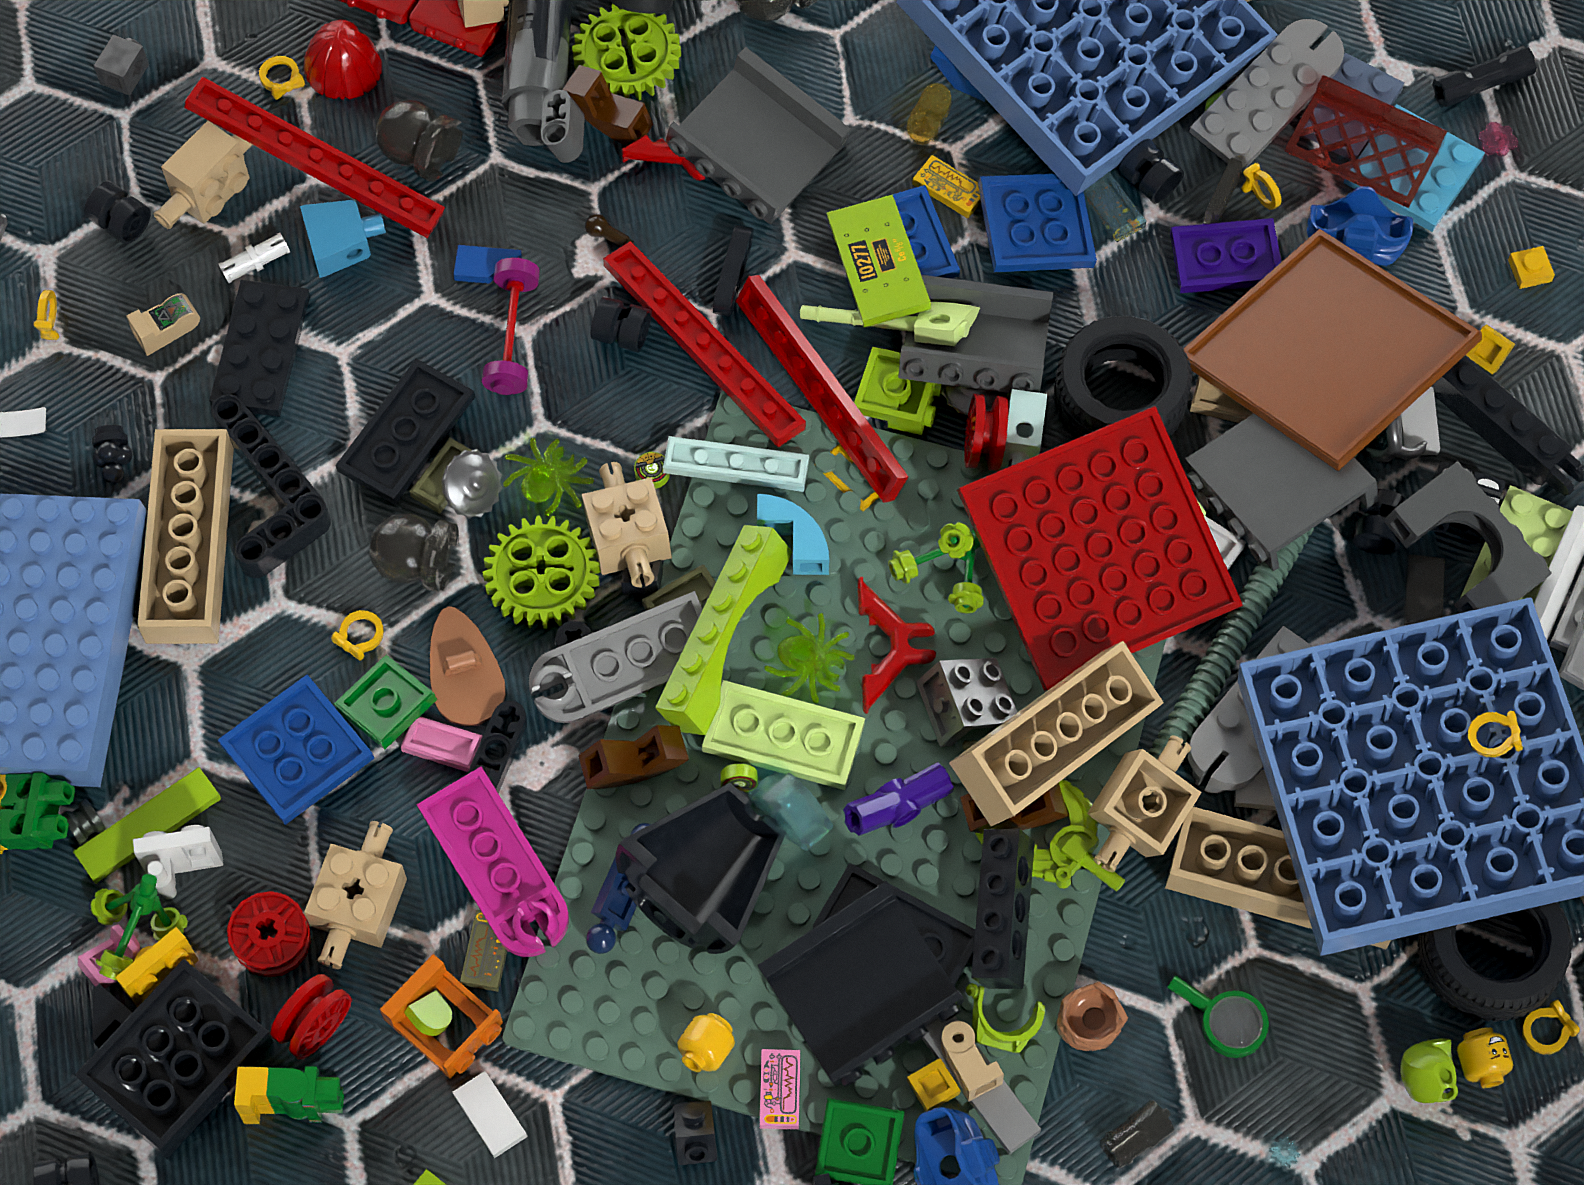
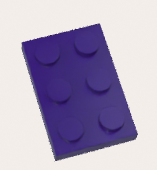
M1273 218L1171 227L1170 237L1180 293L1254 287L1281 263Z

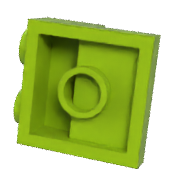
M872 347L854 401L855 405L864 416L888 421V428L922 435L925 426L932 427L936 407L931 405L934 396H942V384L898 378L901 353Z

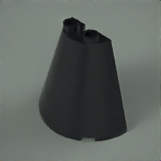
M731 783L624 838L616 850L618 873L623 874L625 872L629 881L625 889L643 914L674 940L692 949L697 945L707 947L706 950L709 954L728 952L740 941L786 835V832L779 827L778 822L773 817L766 814L762 816L756 814L750 807L752 802L749 796L735 788Z

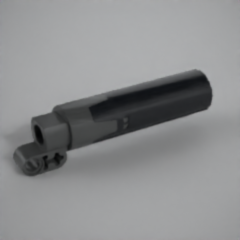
M509 0L502 89V105L509 112L508 127L523 145H546L559 161L563 163L574 161L579 157L583 149L585 117L583 111L568 92L562 90L568 78L572 0Z

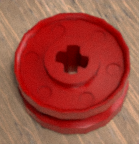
M972 395L967 416L964 444V463L966 468H977L981 454H986L988 470H1000L1008 429L1007 397L997 396L991 411H986L984 395Z
M273 891L256 893L243 900L232 912L227 927L228 943L239 963L252 974L263 977L282 976L297 968L307 956L311 944L310 925L299 904L287 895ZM275 929L277 934L274 938L268 936L267 940L263 938L262 934L265 931L271 933V930Z
M318 974L299 987L279 1011L271 1027L270 1034L272 1038L279 1044L290 1041L289 1051L297 1059H305L324 1045L343 1022L351 1006V996L343 989L332 992L334 984L325 974Z

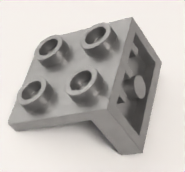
M996 658L942 660L916 681L940 747L952 746L971 729L999 727L1018 713Z

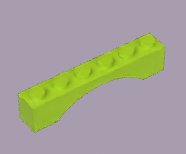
M743 526L655 707L671 726H679L681 732L706 736L720 706L723 665L734 630L753 600L765 589L779 582L793 553L773 527Z

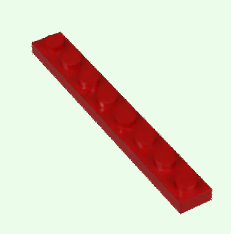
M203 76L186 98L184 108L427 239L444 213V206Z
M631 241L603 258L604 267L642 307L651 310L652 317L777 447H780L806 429V421Z
M760 275L748 276L736 299L737 304L882 502L894 501L909 476Z

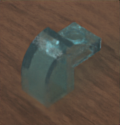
M775 771L772 775L763 779L758 787L748 794L756 807L774 817L779 827L786 832V839L805 851L810 849L834 828L816 798L790 773L783 776Z

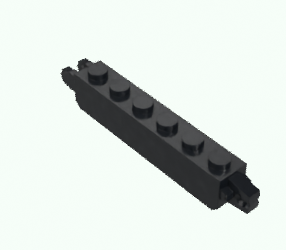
M1465 355L1431 386L1434 389V396L1534 484L1542 486L1547 482L1558 493L1566 496L1574 491V484L1559 469L1564 470L1576 481H1584V465L1571 454L1573 447L1468 356Z

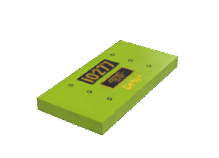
M893 195L827 212V219L864 327L931 309V302Z

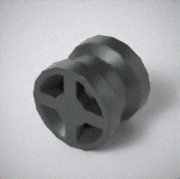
M87 799L81 801L79 807L74 811H65L61 814L67 819L68 828L80 845L87 842L88 836L92 833H101L106 829Z

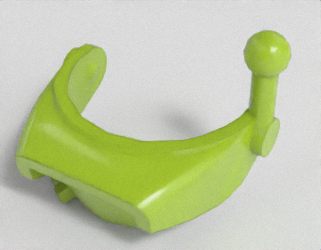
M974 983L966 986L965 991L967 995L972 996V999H974L972 1028L975 1033V1043L1012 1053H1020L1027 1042L1040 1029L1044 1019L1045 1005L1037 1001L1030 1019L1020 1029L1011 1032H999L990 1027L982 1012L984 986H977Z

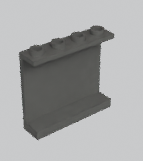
M745 47L737 55L733 70L680 125L674 121L670 124L665 142L676 155L684 156L693 163L700 174L710 177L717 182L728 196L737 198L745 204L756 218L764 219L771 225L845 146L851 128Z
M921 275L930 302L965 304L980 307V310L969 329L967 337H962L955 346L915 342L914 332L906 331L904 346L901 348L898 378L1011 393L1012 389L1040 393L1053 292ZM919 313L911 314V316H918Z
M1254 413L1185 459L1188 470L1186 476L1191 488L1196 493L1201 491L1207 497L1206 501L1214 514L1217 516L1222 514L1227 519L1228 527L1237 539L1243 537L1249 544L1248 547L1253 557L1259 563L1264 561L1273 571L1279 568L1277 558L1279 550L1358 498L1367 508L1379 501L1377 481L1354 457L1337 471Z

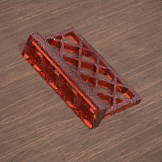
M1323 75L1317 85L1314 96L1285 148V152L1354 184L1371 187L1378 195L1409 208L1436 156L1439 155L1444 145L1447 131ZM1318 103L1332 109L1335 119L1317 124L1314 111ZM1309 120H1310L1312 126L1306 127L1307 124H1308V122H1309ZM1357 120L1363 123L1366 133L1348 138L1343 123ZM1338 125L1343 140L1325 145L1320 130ZM1315 132L1320 147L1307 151L1296 146L1301 136ZM1383 134L1390 135L1394 138L1397 147L1379 152L1374 137ZM1368 139L1374 154L1356 160L1351 144ZM1346 147L1350 162L1341 165L1331 162L1328 152ZM1418 148L1429 153L1424 163L1410 166L1405 151ZM1400 154L1405 169L1387 174L1382 159ZM1377 161L1382 176L1373 179L1362 176L1359 166ZM1420 171L1415 179L1413 173ZM1408 175L1412 186L1408 195L1405 196L1394 191L1390 180Z

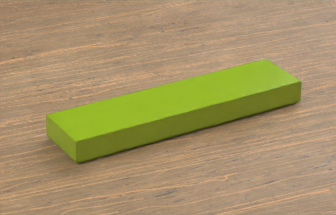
M198 767L74 850L73 853L94 883L97 884L136 857L133 839L143 838L144 834L153 831H163L166 834L172 833L221 800V797L200 767Z

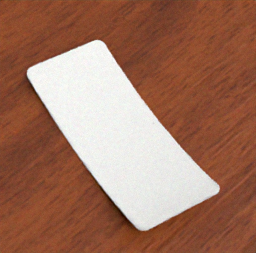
M45 407L24 411L0 412V437L38 434L46 429Z

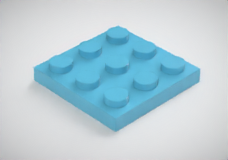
M1396 104L1347 173L1344 184L1353 189L1360 186L1373 188L1386 207L1400 215L1412 217L1413 222L1433 232L1482 161L1485 152Z

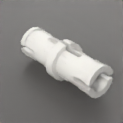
M279 232L277 235L254 247L251 244L246 246V251L222 263L220 262L218 265L225 275L227 282L231 283L233 280L255 269L259 272L264 269L263 265L286 253H290V250Z

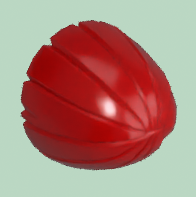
M335 20L324 24L311 39L305 52L304 73L307 82L310 83V86L321 95L325 93L326 97L337 99L338 97L342 100L345 97L353 99L364 95V92L368 93L377 85L376 80H380V74L382 73V62L374 43L368 36L361 33L355 24L347 20Z

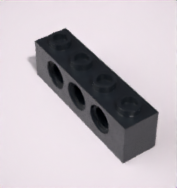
M984 829L971 978L987 989H1023L1035 841L1021 829Z

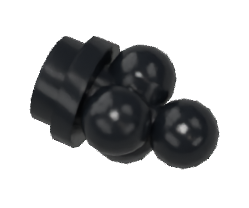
M120 425L99 426L95 429V436L92 437V445L96 448L93 453L94 464L103 468L102 475L106 482L114 484L123 479L124 469L122 465L131 462L133 456L132 449L127 445V434L123 432V427Z

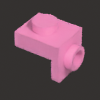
M119 924L111 927L110 939L78 956L77 965L95 987L100 984L106 988L117 982V980L100 974L101 966L97 965L95 961L96 959H101L104 949L116 952L124 933V929ZM132 934L124 955L133 959L134 962L136 954L141 948L138 940Z

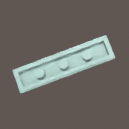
M669 436L663 473L804 492L809 455Z

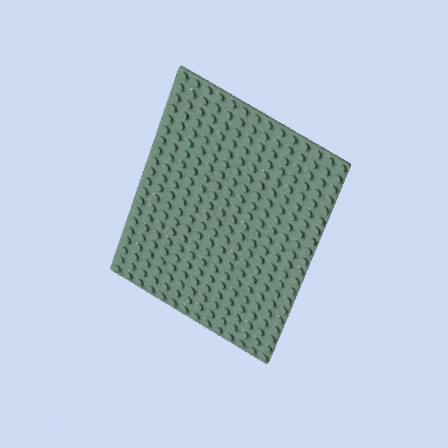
M722 391L705 441L808 454L809 464L804 492L692 477L670 541L672 558L664 560L662 565L663 575L660 589L702 564L705 565L711 576L717 581L743 526H757V494L773 495L791 501L804 509L816 521L825 536L829 550V575H793L792 553L779 582L760 593L748 606L738 622L725 657L721 685L723 680L865 718V725L846 788L842 790L751 765L758 772V786L752 791L745 792L751 799L752 805L750 807L760 816L766 814L773 817L778 822L779 827L786 832V835L740 941L730 951L722 954H709L706 950L707 947L697 945L692 949L679 943L653 924L638 907H636L626 931L613 929L616 934V943L608 953L597 954L591 951L586 944V934L593 925L599 924L601 919L591 913V910L616 856L619 843L624 838L630 836L631 831L638 824H653L721 788V770L728 765L742 762L702 752L705 735L681 732L689 758L682 765L659 776L630 785L606 789L586 788L554 883L568 908L569 925L563 939L552 948L539 927L537 937L542 941L546 952L538 956L529 957L502 1038L505 1045L700 1102L711 1101L714 1106L759 1119L762 1049L800 1050L799 1129L797 1130L821 1136L828 1097L903 1110L905 1114L898 1159L915 1163V1123L920 1114L926 1111L908 1084L907 1076L937 1060L924 1041L919 1039L913 1044H909L907 1040L894 1048L896 1054L892 1058L878 1066L875 1062H872L861 1069L864 1075L856 1082L847 1087H844L842 1083L835 1087L757 965L813 929L814 922L849 863L887 881L889 884L973 929L976 928L982 844L975 833L970 832L960 797L969 792L949 762L966 751L962 748L965 740L979 741L997 727L971 729L952 746L940 747L916 681L942 660L996 658L1017 712L1048 690L1044 691L981 545L976 550L972 583L982 588L984 603L982 607L969 614L958 612L954 604H951L948 600L949 595L953 593V586L964 582L966 564L964 560L951 558L947 553L917 565L918 576L910 579L909 584L903 583L901 580H894L889 570L888 561L892 560L893 551L895 550L899 552L909 550L915 558L938 549V540L941 538L940 531L946 524L952 523L955 525L960 522L967 525L971 531L973 526L957 489L998 471L988 470L985 456H981L977 468L970 469L965 467L964 451L873 428L909 477L894 501L883 503L879 498L862 512L859 509L861 500L864 501L875 491L854 462L851 464L840 452L836 456L830 453L840 443L818 413L793 407L806 421V429L780 447H777L741 408ZM832 471L852 491L843 493L823 473ZM779 535L793 552V535ZM860 577H863V581L905 623L925 622L932 625L935 630L933 636L913 638L908 642L914 649H931L936 651L934 661L929 664L907 665L870 707L868 714L863 712V676L871 674V664H880L891 650L890 638L877 625L869 626V617L867 615L860 616L857 583ZM1166 639L1132 653L1153 687ZM666 684L616 704L603 739L635 741L656 725L671 726L655 708ZM1145 718L1064 778L1072 783V786L1080 789L1084 793V797L1088 798L1092 805L1124 754L1137 750ZM937 762L944 766L954 786V792L936 801L934 804L921 809V813L915 819L901 827L893 828L889 824L858 836L854 832L851 833L844 823L845 815L843 809L847 803L874 794L881 786L893 779L902 778L905 780ZM1067 816L1060 820L1022 831L1035 841L1037 849H1049L1054 835L1063 827L1070 826V818ZM1098 823L1097 833L1099 844L1092 853L1093 856L1099 853L1110 835L1109 830L1100 823ZM1083 866L1071 877L1070 886L1065 889L1059 888L1056 883L1044 881V878L1032 877L1023 989H987L984 987L982 1012L990 1027L999 1032H1011L1020 1029L1030 1019L1037 1001L1045 1005L1044 1019L1040 1029L1027 1042L1020 1053H1012L976 1043L990 1063L997 1061L1004 1073L1003 1080L1037 1124L1061 1039L1056 1024L1061 1000L1074 990L1102 884L1099 878ZM973 956L955 986L964 999V1002L959 1005L961 1012L955 1017L959 1021L969 1024L971 1028L974 999H972V996L967 995L965 990L966 986L970 983H974L977 986L981 985L971 978ZM709 1013L717 1014L731 1025L735 1045L718 1070L710 1072L701 1070V1072L692 1071L683 1064L681 1060L683 1056L678 1050L677 1042L695 1016L707 1015ZM960 1092V1095L939 1106L967 1113L975 1119L984 1140L990 1138L994 1141L1000 1157L999 1164L994 1165L999 1185H1022L1034 1138L1009 1155L962 1092ZM947 1155L942 1159L940 1164L941 1171L958 1176L961 1169L957 1158Z

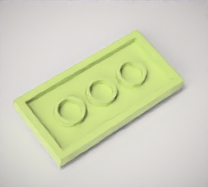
M1510 485L1501 504L1500 512L1511 524L1520 529L1524 540L1534 552H1538L1543 556L1549 568L1573 511ZM1486 541L1461 597L1483 581L1490 571L1491 553ZM1542 583L1521 599L1531 597L1534 603Z
M723 680L720 706L704 738L702 752L845 790L865 725V718Z

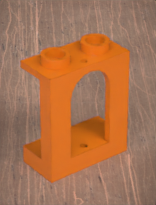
M434 954L380 1008L384 1020L450 1079L456 1072L461 1074L470 1067L475 1059L473 1054L483 1044L486 1046L491 1044L502 1030L500 1026L503 1024L500 1012L497 1009L492 1011L446 970L445 964ZM434 989H437L472 1020L477 1029L456 1051H450L433 1036L421 1033L404 1014L407 1007L427 996Z

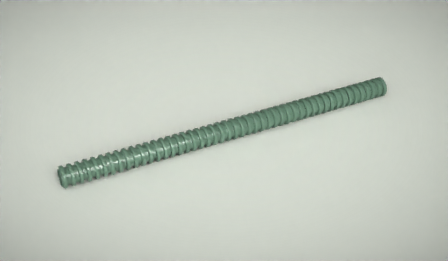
M1314 528L1277 552L1279 568L1275 571L1264 561L1262 563L1258 562V566L1252 572L1253 575L1248 578V584L1244 585L1242 589L1243 593L1239 594L1243 606L1227 614V620L1223 621L1222 629H1219L1216 634L1217 638L1212 640L1211 647L1206 650V656L1202 657L1200 661L1201 665L1197 666L1195 670L1196 674L1191 676L1190 683L1184 689L1185 692L1180 695V702L1174 705L1175 711L1170 712L1169 720L1163 724L1164 729L1159 731V739H1155L1152 744L1153 748L1148 750V753L1154 758L1158 759L1171 735L1183 739L1182 746L1190 742L1194 732L1204 721V715L1209 713V706H1212L1216 700L1215 697L1219 696L1220 688L1224 687L1226 683L1225 679L1231 675V670L1235 668L1236 661L1242 655L1241 652L1246 649L1247 642H1250L1252 638V633H1255L1257 630V624L1261 623L1262 616L1268 610L1267 607L1272 604L1273 597H1276L1278 589L1281 588L1283 580L1287 578L1288 571L1292 569L1293 562L1297 560L1298 553L1302 552L1303 545L1307 543L1308 536L1312 534Z

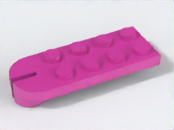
M482 766L416 804L497 939L506 950L522 957H534L546 952L542 941L536 936L529 924L534 920L538 923L552 948L563 939L569 925L567 905Z

